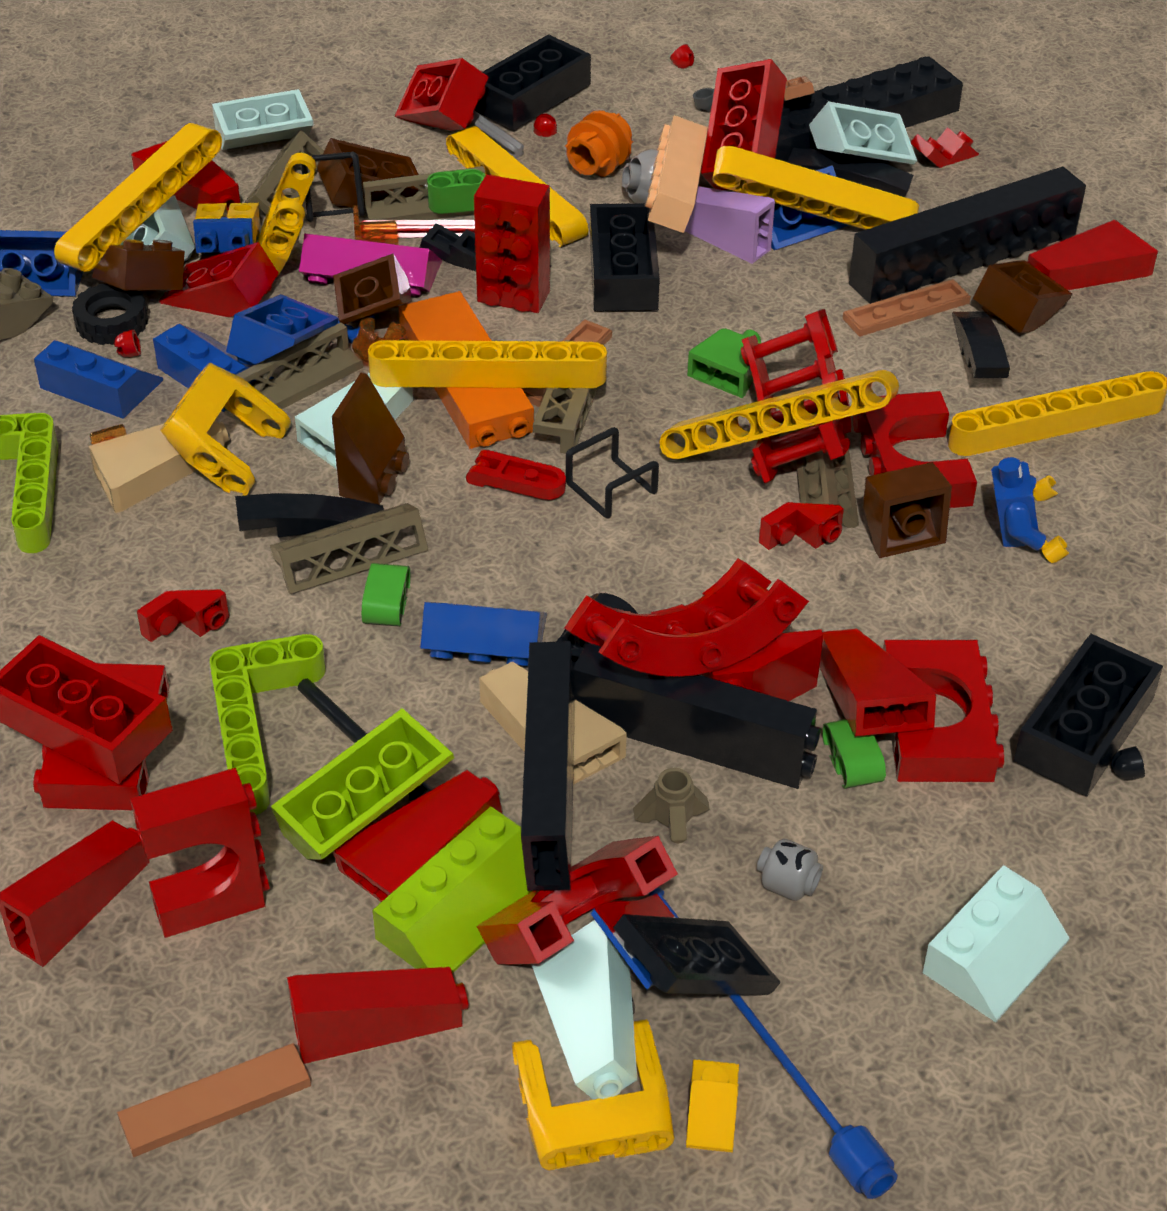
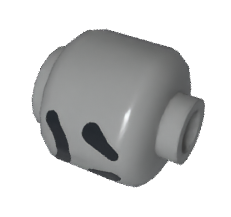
M781 839L772 849L769 847L763 849L757 863V870L762 872V885L765 889L797 901L802 899L804 895L810 897L813 895L819 884L823 865L818 863V855L813 849L788 839Z

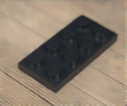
M623 914L613 927L623 939L626 951L641 961L650 972L652 983L665 993L769 995L781 983L729 921Z

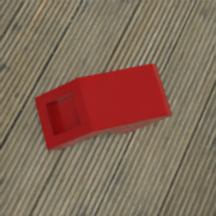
M948 127L937 140L930 136L926 141L918 133L911 140V145L939 168L979 155L971 147L974 141L961 130L958 134H955Z
M787 502L761 518L759 543L770 550L780 543L787 544L795 534L815 549L826 542L832 543L837 540L842 532L844 508L833 504Z
M221 589L165 591L138 609L137 616L141 635L148 641L153 642L161 635L170 634L180 622L199 637H202L210 630L219 629L226 619L229 618L226 593Z

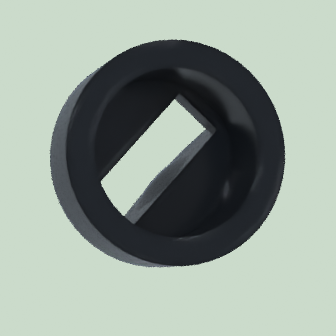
M1136 746L1116 752L1112 758L1111 767L1119 778L1123 780H1136L1145 777L1143 759Z

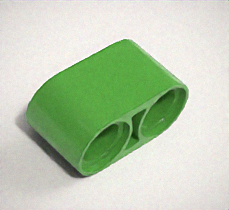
M477 169L444 171L431 174L427 178L429 209L438 214L474 211V195L486 175Z
M371 564L362 599L361 615L363 623L401 626L400 614H404L407 602L405 589L410 588L411 575L409 566Z
M846 719L823 724V743L830 747L833 755H829L837 775H842L846 784L842 785L844 789L885 780V761L874 735L855 737Z

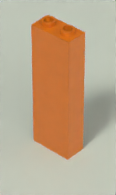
M461 291L399 306L400 331L406 340L492 341ZM434 387L469 449L490 446L498 441L513 437L520 438L533 432L534 407L522 388Z

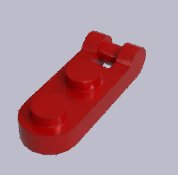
M482 450L475 459L476 465L472 466L466 474V481L472 485L480 487L487 485L545 500L561 497L566 490V475L560 468L490 450Z

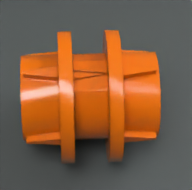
M603 110L593 111L571 127L568 133L567 144L565 145L568 160L580 175L596 174L606 177L629 158L631 144L633 143L632 132L629 124L620 116V113H608Z

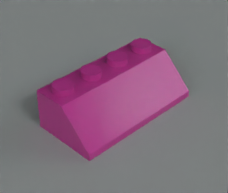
M304 233L299 272L309 276V282L327 284L328 279L334 280L333 275L394 253L409 280L411 295L420 296L421 291L430 292L442 259L426 248Z

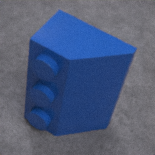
M833 165L817 170L818 172L837 177ZM775 203L771 248L777 250L849 225Z
M0 230V271L4 268L19 270L24 277L33 283L39 284L41 289L51 296H76L84 272L61 264L55 258V245L67 231Z
M280 294L234 314L226 352L236 356L237 360L241 363L256 365L338 324L339 319L334 315Z
M177 324L153 338L158 369L188 389L208 363L215 364L235 375L254 366L239 362L236 356L226 352L227 347L211 336L182 324ZM253 379L248 383L253 386L256 382V379ZM223 407L221 411L225 412L227 409Z
M54 340L34 358L41 389L122 419L163 381V377Z
M424 602L420 649H431L430 657L453 659L454 652L469 653L468 660L491 662L492 655L507 656L506 664L513 661L518 665L528 666L529 642H542L547 612Z

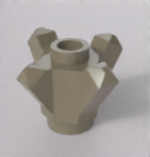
M680 768L664 770L654 783V788L633 808L635 821L649 823L651 820L656 819L669 827L671 841L676 844L687 840L686 823L691 817L710 810L707 796L693 785L690 775Z

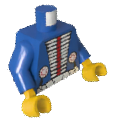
M1014 457L1004 458L998 466H994L991 469L1003 547L1029 546L1034 550L1041 549L1049 562H1058L1069 554L1065 549L1067 548V543L1059 535L1049 542L1046 541V535L1038 529L1034 498L1037 501H1045L1058 495V492L1052 489V486L1056 484L1055 479L1048 475L1036 481V478L1030 475L1027 462H1020V460Z

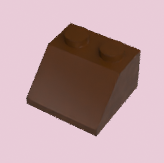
M127 239L124 240L123 245L109 246L92 271V278L123 290H182L185 251L172 247L173 242L167 240H153L152 245H144L143 241Z
M394 253L333 275L338 319L344 325L355 323L369 316L377 315L412 302L409 280Z
M1025 260L989 265L972 299L982 305L984 312L992 316H998L1005 321L1006 327L1011 331L1025 333L1043 326L1070 300L1073 293Z
M933 462L865 477L863 507L874 549L879 558L946 543L952 486Z

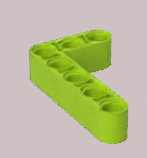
M46 413L0 415V460L17 459L11 521L18 548L25 553L41 552L49 546L51 541L59 446L53 418Z
M302 634L218 649L210 657L209 663L227 770L236 768L241 783L251 784L257 808L250 810V812L254 811L256 815L268 808L270 793L252 693L298 686L306 678L310 679L313 683L323 678L326 672L324 648L321 639L315 635Z

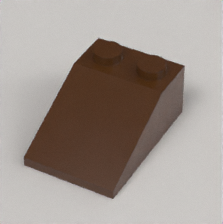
M330 138L323 153L355 152L359 157L362 192L363 182L419 175L410 157ZM353 159L319 161L317 170L331 202L339 207L358 208ZM415 186L406 187L400 194L404 197H413L419 189ZM384 190L371 192V202L383 201L389 193Z
M360 373L332 415L339 496L380 505L385 495L393 493L396 477L399 472L404 473L409 463V453L405 452V437L368 374Z

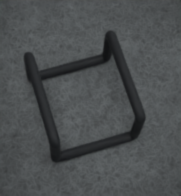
M355 152L313 155L312 157L315 162L353 159L358 208L313 212L311 191L309 189L305 198L307 220L312 222L314 217L358 213L359 216H364L365 210L358 155ZM301 164L302 175L307 174L308 167Z
M612 427L570 448L566 452V484L607 519L612 516V490L634 479L649 493L654 495L658 492V462L651 461L636 470H632L618 457L619 430L616 427ZM612 436V461L627 474L606 486L604 509L573 481V455ZM652 469L650 485L640 475Z

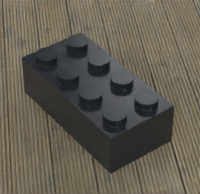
M548 34L483 71L489 78L485 84V93L477 102L474 110L514 131L591 85V54Z
M645 203L590 204V253L594 311L658 310L660 276L655 223L648 221L650 208L645 207Z
M1090 633L1022 727L1014 762L1088 797L1116 752L1119 751L1154 699L1163 665Z

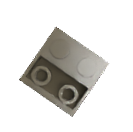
M4 268L0 271V340L15 338L26 332L53 303V296L41 289L39 284L31 282L19 270L13 268Z

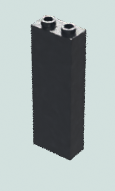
M571 641L529 642L521 843L527 891L571 890L575 689Z
M588 642L573 667L575 700L620 726L627 733V738L795 789H799L804 776L811 778L813 775L817 755L813 754L812 751H815L821 733V728L815 726L817 709L702 675L671 677L635 671L600 654L598 651L602 646Z

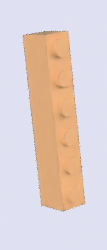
M675 115L670 125L664 124L659 138L658 153L648 189L649 194L645 203V207L650 208L648 221L684 233L695 206L708 127Z

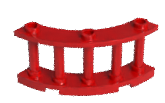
M825 309L806 315L807 323L804 324V328L761 344L758 343L756 335L741 339L743 347H741L742 358L745 364L750 366L758 401L773 398L774 393L818 377L822 380L823 384L845 379L843 370H836L832 354L838 352ZM808 340L810 343H814L818 359L814 361L813 365L769 380L763 357ZM839 390V401L843 405L850 406L848 393ZM812 400L804 401V407L809 413L818 412L815 402ZM771 408L772 418L779 423H783V413L780 410L776 411V408ZM851 416L813 425L780 437V434L758 439L756 446L752 449L754 456L751 457L757 476H762L764 483L775 477L779 465L820 451L828 453L830 460L844 456L850 446L849 438H844L846 433L851 432Z
M738 558L714 585L702 593V598L686 606L681 604L668 609L653 611L651 614H635L630 611L611 608L586 595L564 629L588 643L602 646L598 651L600 654L635 671L671 677L693 676L731 666L753 655L779 636L797 618L809 601L779 579L767 590L771 581Z

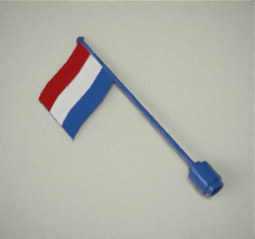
M661 888L654 889L649 893L648 897L640 900L611 901L600 904L590 913L647 990L654 985L650 979V972L640 960L634 958L626 951L623 939L613 927L623 914L679 918L663 898L664 891ZM728 994L835 1132L831 1140L832 1146L829 1150V1157L857 1193H864L868 1199H875L886 1193L895 1184L898 1175L894 1171L893 1160L866 1126L854 1127L849 1125L843 1128L739 994Z

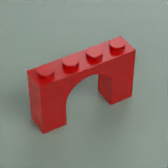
M941 391L897 394L886 406L880 409L853 415L855 433L861 432L862 453L863 455H869L870 476L931 463L910 459L900 454L893 446L907 440L946 436L949 411ZM969 460L933 461L952 486L950 508L973 506L977 480Z
M884 640L883 649L933 688L936 694L956 703L966 716L962 721L946 727L896 732L893 756L897 782H994L997 768H1003L1004 747L1002 744H997L996 741L999 729L997 714H991L993 689L991 684L985 683L987 677L986 656H980L978 640Z
M97 663L166 697V699L168 698L169 684L165 665ZM43 745L42 768L36 769L33 780L34 792L40 794L43 808L132 810L130 798L146 794L149 776L144 759L118 784Z
M236 768L130 798L136 827L147 860L201 844L224 845L216 856L200 866L149 881L153 904L164 938L265 907L263 892L270 890L262 865L266 862L259 839L254 840V838L261 836L260 826L255 812H250V810L257 808L251 784L241 783Z
M658 835L612 841L571 867V890L532 891L476 927L497 964H539L574 941L566 924L606 902L625 897L645 896L678 875Z

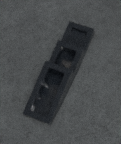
M793 148L787 161L788 163L815 171L833 165L838 178L877 188L902 197L906 196L914 176L885 163L852 154L820 149Z
M435 223L423 237L419 248L430 249L447 263L476 271L475 233L466 229L459 236L440 224Z
M984 311L952 312L961 355H965L967 368H972L974 378H1008L1010 365L999 332L987 313Z
M270 493L235 496L239 531L276 527L278 538L308 534L384 510L383 505L317 494Z

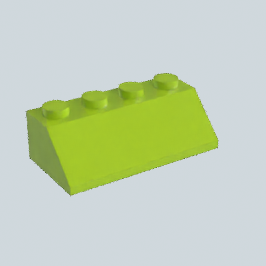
M401 708L271 805L282 835L306 859L322 860L452 761L454 754Z
M490 806L372 910L375 939L415 969L451 967L453 974L485 944L476 926L532 892L527 891L521 843V826Z

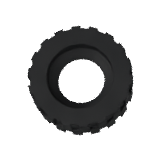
M102 283L98 284V286L87 288L86 291L81 292L78 298L73 301L72 312L77 333L79 332L81 338H85L91 343L114 345L115 338L122 332L134 329L137 336H139V333L143 332L146 329L145 325L148 324L145 298L142 292L138 290H123L110 284ZM109 309H122L126 311L124 314L113 318L94 317L97 313Z

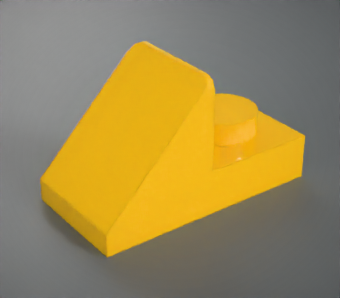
M693 1059L686 1148L733 1152L739 1064Z

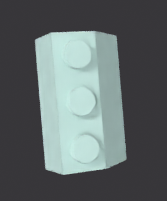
M299 89L212 104L215 130L222 137V150L293 138L300 130L309 135L313 127V119Z
M828 101L809 124L817 149L913 165L917 162L900 114Z
M174 195L125 239L143 241L144 245H152L153 240L173 242L172 247L185 251L184 261L191 257L195 249Z
M1003 865L928 944L923 974L994 1022H997L1069 941V936L1041 889Z

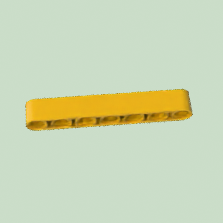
M195 123L185 125L57 241L54 249L56 260L61 264L84 272H89L95 268L110 245H120L219 153L222 146L221 134L217 130Z
M476 126L448 135L446 138L449 154H454L458 158L456 160L465 168L484 166L485 173L488 175L547 185ZM550 187V240H555L560 244L559 247L586 237L589 230L584 215Z
M723 146L717 150L712 180L717 186L725 189L770 197L775 200L776 204L865 230L919 212L918 203L906 197L738 147Z
M383 340L371 344L368 348L370 379L373 384L381 387L597 388L602 386L607 378V350L604 345L598 342Z
M877 370L680 421L661 435L659 441L660 449L668 458L681 459L880 409L897 395L899 383L893 373L887 370ZM877 381L885 386L887 391L886 397H879L874 394L872 382ZM839 390L850 394L852 398L851 406L843 405L839 401ZM805 399H810L816 403L818 408L817 414H811L805 409ZM771 408H777L783 413V423H779L772 418ZM739 416L745 417L750 422V431L743 430L738 423ZM706 425H711L718 432L717 439H713L707 434ZM674 433L683 436L685 447H681L675 442Z
M1146 371L960 412L953 416L948 447L957 455L971 456L1157 414L1162 410L1166 397L1167 377L1159 372Z

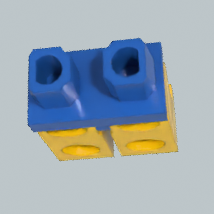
M227 203L198 204L193 221L196 253L228 252L256 243V237H259L261 231L259 203H230L228 213Z

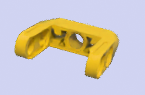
M302 152L295 153L289 158L272 198L258 242L279 274L286 264L303 226L305 210L302 205L313 182L317 166L312 156ZM304 164L309 168L310 172L303 175L298 174L293 169V166ZM286 188L295 189L299 193V197L288 198L284 195L283 190Z
M208 363L191 384L160 431L186 462L225 492L230 493V491L247 495L255 483L250 467L208 435L207 431L223 407L261 437L283 438L291 425V420L281 408L243 378L215 364ZM238 398H245L253 407L243 405ZM266 419L275 421L280 429L271 427L266 422ZM202 453H208L209 455L213 456L217 462L209 461L203 456ZM231 475L241 478L245 484L237 483L232 479Z
M647 1019L634 1021L636 1067L642 1091L616 1095L605 1099L599 1098L552 1107L538 1047L532 1043L531 1039L512 1042L514 1065H518L519 1078L517 1079L522 1102L527 1105L528 1118L526 1120L528 1130L542 1168L554 1170L598 1162L601 1156L614 1154L615 1158L658 1151L668 1148L673 1143L675 1138L667 1086L651 1027Z

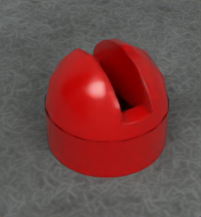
M684 44L671 54L670 60L676 67L686 69L688 66L693 65L695 56L688 44Z
M547 113L540 114L534 121V133L541 137H549L556 134L557 123L555 118Z
M134 329L122 332L115 338L114 346L118 347L116 351L118 355L124 358L141 355L140 341Z

